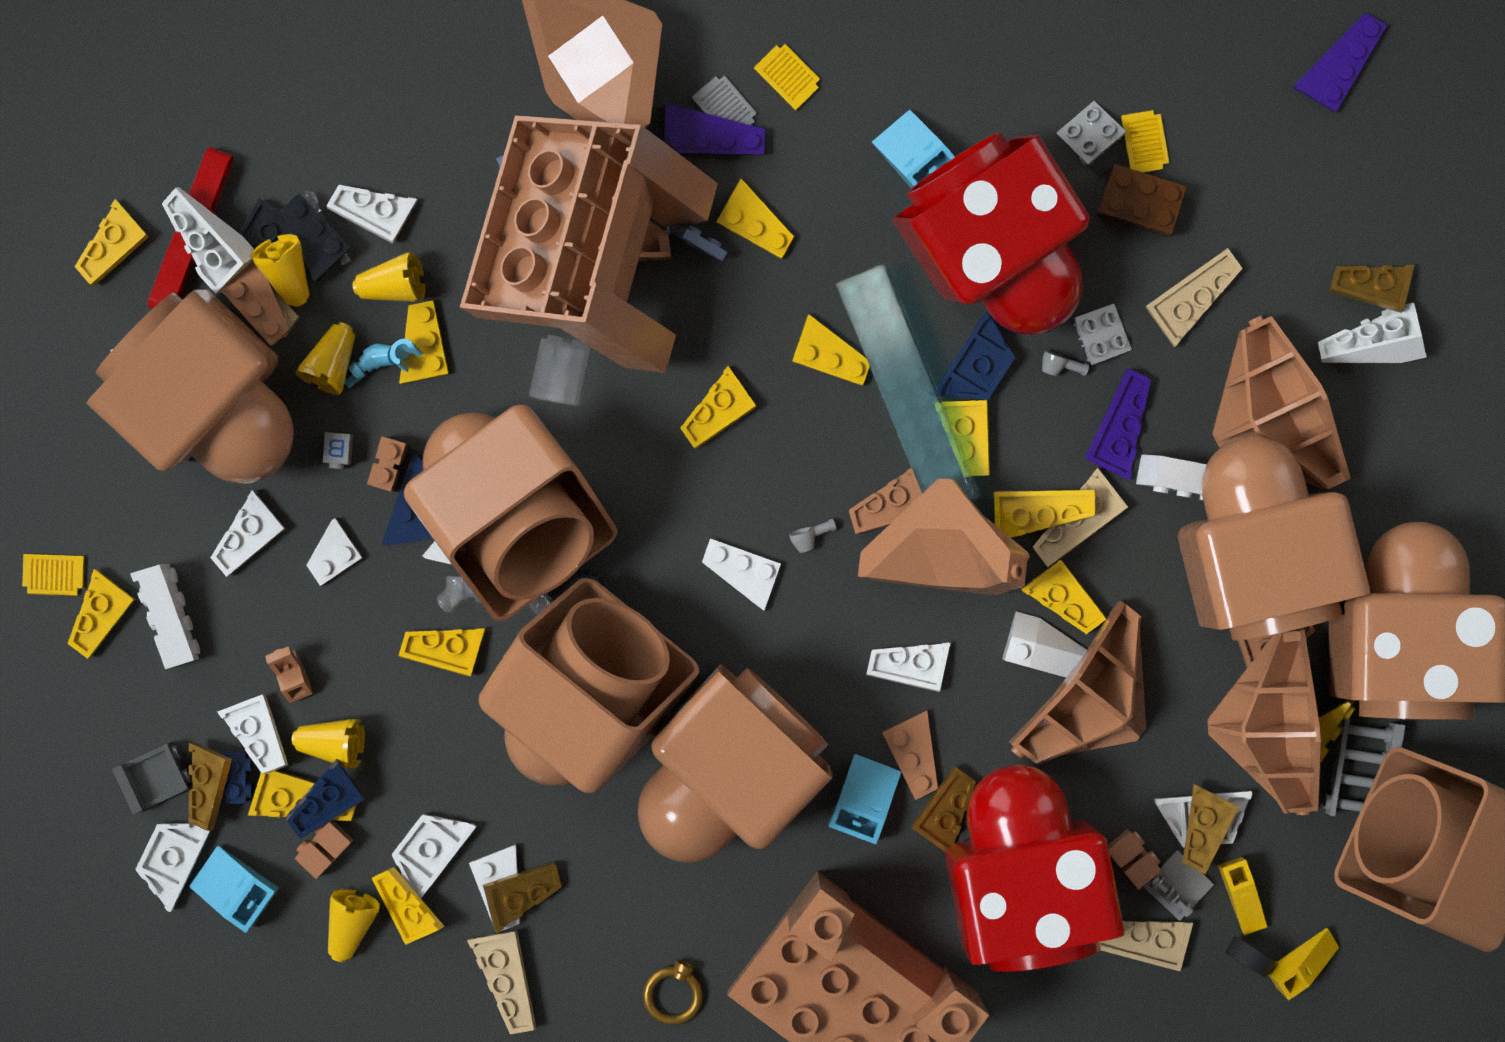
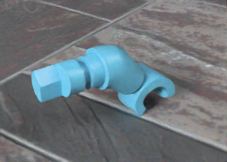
M400 339L392 346L379 343L371 345L363 350V355L359 357V362L354 361L349 365L348 368L352 374L346 378L345 384L348 388H351L366 376V371L371 372L375 368L378 370L382 366L396 364L403 371L408 372L409 367L404 363L406 358L411 354L419 357L423 355V352L409 339Z

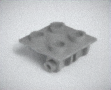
M1093 101L1061 128L1057 135L1080 156L1079 160L1086 166L1087 164H1092L1098 156L1104 154V151L1108 150L1117 140H1120L1126 131Z
M1114 304L1073 318L1075 321L1073 326H1076L1077 332L1080 335L1078 339L1083 342L1081 347H1085L1088 358L1086 360L1087 362L1090 361L1091 365L1132 350Z
M1177 850L1160 868L1162 871L1143 887L1180 921L1184 916L1188 917L1193 912V906L1214 884L1201 872L1182 863L1183 855Z

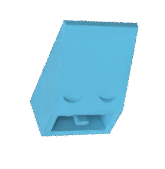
M911 110L907 111L872 141V144L910 188L955 157Z
M854 754L828 822L829 827L876 844L901 771Z
M219 845L189 886L225 919L245 933L252 929L279 890L278 886Z

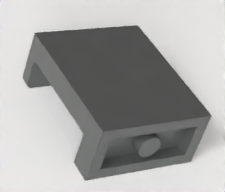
M172 742L167 743L112 769L132 814H136L192 788V775H189L187 768L184 769L180 761L182 754L177 745L173 746Z

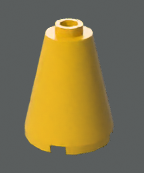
M296 235L277 236L279 241L271 243L269 239L257 246L252 252V259L287 305L298 307L303 305L309 297L301 243Z
M406 252L357 274L353 281L354 293L359 295L361 299L421 301L425 296V283H420V276L424 275L420 260L415 253Z
M341 322L338 325L333 324L299 365L296 375L308 384L313 382L318 385V389L335 395L341 394L344 389L355 340V334L352 332L353 328Z
M360 719L299 726L297 731L293 732L292 744L299 752L330 763L337 759L342 767L356 769L361 761L356 760L358 753H363L364 726L358 724L361 722Z
M338 889L333 891L330 897L328 953L337 962H345L352 959L379 912L380 903L368 894L364 893V896L360 897L355 895L356 890Z

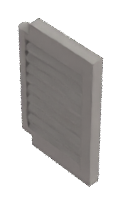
M725 75L720 80L715 76L691 97L706 114L747 125H752L755 122L752 118L757 112Z

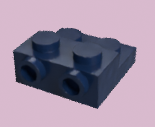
M218 752L232 759L221 804L249 802V798L253 797V784L249 783V773H252L253 769L252 759L248 758L247 752Z

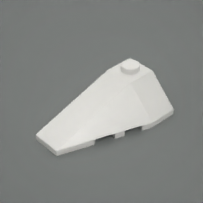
M1414 302L1405 304L1402 313L1386 309L1381 312L1382 316L1371 321L1367 318L1361 321V326L1355 329H1344L1319 341L1318 345L1322 363H1403L1425 358L1426 353Z
M1016 611L1002 659L1067 677L1087 650L1041 618Z

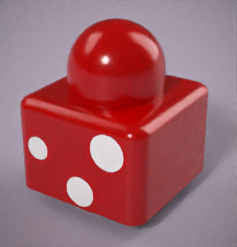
M997 132L955 156L907 191L906 195L912 205L892 218V222L942 298L965 305H972L981 301L992 318L1001 326L1012 332L1024 335L1047 333L1058 328L1071 317L1081 298L1083 283L1079 264L1066 243L1086 230L1090 222V216L1038 134L1016 136L1007 141L1002 132Z
M1009 765L998 768L986 775L973 790L968 803L967 823L970 840L953 844L947 849L945 854L962 947L971 964L989 963L991 970L1000 972L1051 967L1091 956L1101 950V941L1124 936L1125 930L1105 836L1086 821H1071L1066 797L1061 787L1047 773L1031 766Z

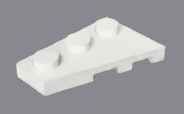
M338 185L327 204V209L393 244L415 207L417 199L402 198L393 194H380L369 192V190Z
M254 490L250 492L242 509L239 510L234 522L210 557L226 577L230 576L286 529Z
M710 539L702 563L763 611L765 610L781 565L780 563Z
M950 643L872 650L866 675L939 692Z
M262 694L218 711V714L229 725L231 732L240 740L245 747V751L262 774L288 766L266 695Z
M516 844L469 863L489 916L490 912L483 884L518 873ZM520 918L514 919L504 928L508 929L520 924Z

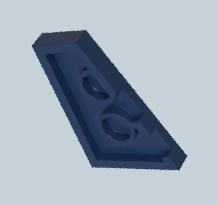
M336 759L287 814L286 820L301 839L365 800L364 795Z

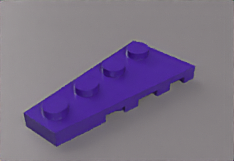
M1367 13L1363 14L1292 88L1335 113L1387 25Z
M665 103V144L677 153L765 155V129Z
M1126 368L1085 455V460L1124 479H1131V467L1133 459H1135L1137 450L1135 447L1141 430L1140 423L1142 413L1145 410L1151 379Z

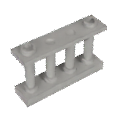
M1350 718L1348 721L1342 720L1339 725L1342 731L1336 740L1329 792L1324 795L1323 809H1326V814L1335 816L1336 808L1361 811L1364 802L1338 798L1340 783L1371 788L1374 778L1342 774L1344 759L1381 765L1383 758L1391 749L1395 747L1402 748L1405 725L1390 722L1389 728L1379 729L1350 724ZM1348 734L1384 739V742H1387L1385 752L1376 754L1346 749Z

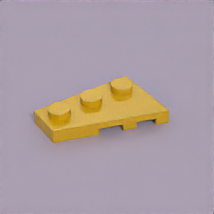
M740 179L720 214L717 223L782 259L794 236L748 185Z
M116 199L110 206L112 209L106 219L103 218L101 221L100 229L96 236L88 243L75 265V268L93 287L149 237Z
M434 301L409 305L405 339H409L423 352V355L418 357L415 354H411L406 358L404 363L409 369L408 372L401 369L399 384L448 375L449 371Z
M808 314L792 362L863 386L871 362Z
M729 366L726 367L722 376L713 384L703 401L697 405L681 426V430L695 450L757 408Z
M988 400L937 402L963 475H990Z
M1062 559L1021 588L1023 592L1038 600L1042 605L1060 615L1085 634H1088L1107 619Z
M97 569L93 570L88 590H86L83 598L84 602L79 615H77L68 641L71 647L87 659L94 654L135 601V598Z
M485 628L405 632L398 656L471 677Z
M394 867L372 877L405 945L444 927Z

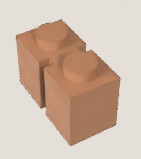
M382 436L375 458L380 460L379 463H373L367 484L395 492L401 471L393 468L395 464L403 466L409 444Z
M334 820L314 830L313 832L316 836L310 842L306 839L296 849L299 854L294 859L315 879L321 876L354 841Z
M1125 830L1108 844L1109 853L1116 864L1122 868L1121 870L1139 890L1162 871L1158 867L1161 862L1152 851L1147 853L1142 845L1145 842L1136 831L1132 834L1129 830Z

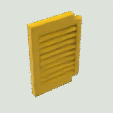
M786 44L781 48L776 45L754 67L795 111L819 88L816 83L820 78Z
M1151 110L1122 115L1121 120L1123 129L1126 131L1124 137L1130 169L1142 173L1163 170V164H1169L1170 162L1161 114L1154 115V111Z
M23 555L22 586L27 587V594L78 596V588H83L84 556Z

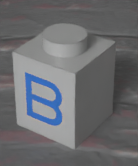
M325 432L323 462L329 463V468L344 469V464L351 465L353 435Z

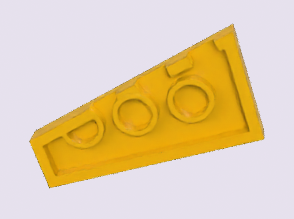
M1095 490L994 492L995 525L1011 538L1096 515Z
M276 770L267 774L261 773L248 816L286 817L315 782ZM357 805L332 820L352 821Z

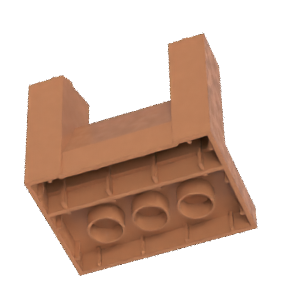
M515 115L460 308L476 318L560 328L623 368L666 373L676 334L628 304L629 292L650 217L662 226L687 223L698 224L708 221L718 183L642 125Z
M818 871L728 990L730 998L789 1042H970L989 1016L976 989L948 968H942L851 900L848 893Z

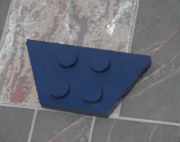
M985 311L935 389L934 394L989 400L1015 359V356L988 312Z
M412 453L382 545L433 539L404 498V489L407 483L423 471V461L416 454Z

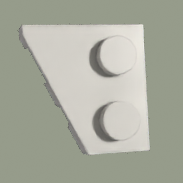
M337 518L330 522L307 563V567L320 586L363 558Z

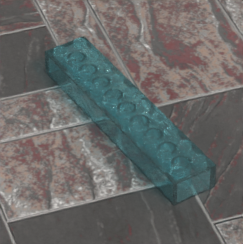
M882 264L837 283L836 285L921 492L924 493L937 479H953L970 500L979 498L981 494L971 474L965 455L887 265Z

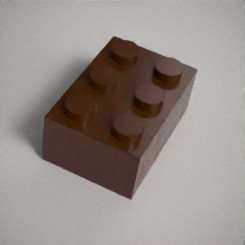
M1114 164L1110 169L1096 216L1168 238L1172 235L1187 186Z

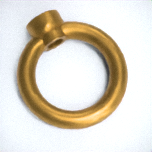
M676 960L674 966L662 968L648 978L643 989V1002L647 1012L656 1021L665 1025H680L691 1020L699 1011L703 993L699 981L693 975L695 967L692 964L683 960ZM673 976L678 980L687 982L692 989L693 998L691 1005L685 1012L679 1015L664 1014L654 1004L653 990L656 984L666 977Z

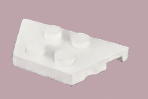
M1250 790L1214 793L1239 807L1221 844L1234 842L1237 828L1242 822L1245 808L1252 796V791ZM1192 795L1155 798V804L1180 845L1185 847Z
M423 814L392 853L402 877L420 898L423 897L477 827L475 824Z
M191 823L157 824L135 870L142 879L146 880L149 888L160 898L167 911H173L211 831H206Z

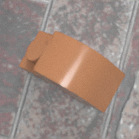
M287 646L265 656L267 664L277 676L282 694L289 703L313 694L308 676L295 650L292 651Z

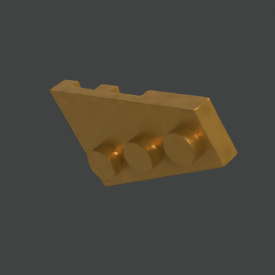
M1383 265L1382 267L1370 268L1367 266H1337L1333 273L1329 293L1402 313L1415 265H1406L1405 267Z
M190 742L189 752H192V765H189V775H192V789L189 791V823L206 831L214 830L232 759L201 744Z
M954 766L910 827L946 852L955 843L956 837L959 835L960 824L964 812L967 810L976 781Z
M1195 784L1193 786L1182 863L1206 874L1239 807Z
M550 862L483 884L495 933L501 932L507 924L514 919H519L529 908L535 904L538 905L562 887L556 863Z

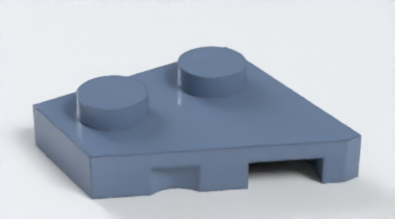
M671 225L665 230L668 234L679 237L686 244L712 258L723 261L727 254L726 251L720 248V242L711 237H708L707 240L700 236L702 232L693 226L688 225L687 228L678 225Z

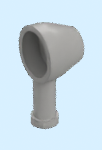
M1044 351L1042 358L1043 372L1058 376L1066 368L1081 373L1083 376L1087 374L1089 364L1068 359L1051 351Z
M829 519L827 522L814 527H805L793 531L789 534V537L799 553L807 552L814 549L815 536L835 531L836 525L833 519Z

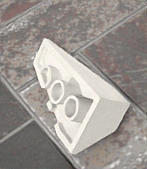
M176 187L162 203L175 230L181 233L186 243L184 247L187 253L192 254L197 264V267H195L196 271L215 294L219 293L226 284L253 261L252 252L255 249L246 239L180 187Z

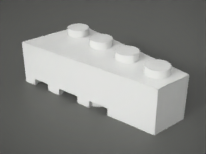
M1141 455L1136 484L1154 487L1153 491L1168 494L1169 490L1177 491L1176 495L1191 498L1192 494L1200 495L1199 500H1203L1201 484L1207 464L1157 455Z
M160 564L130 573L133 582L139 581L140 592H138L140 602L145 607L148 606L149 611L146 618L149 626L158 633V635L154 636V640L165 669L198 660L197 654H200V648L197 640H193L190 630H193L189 615L185 616L183 606L186 603L182 592L177 590L176 582H178L176 570L171 568L170 564Z

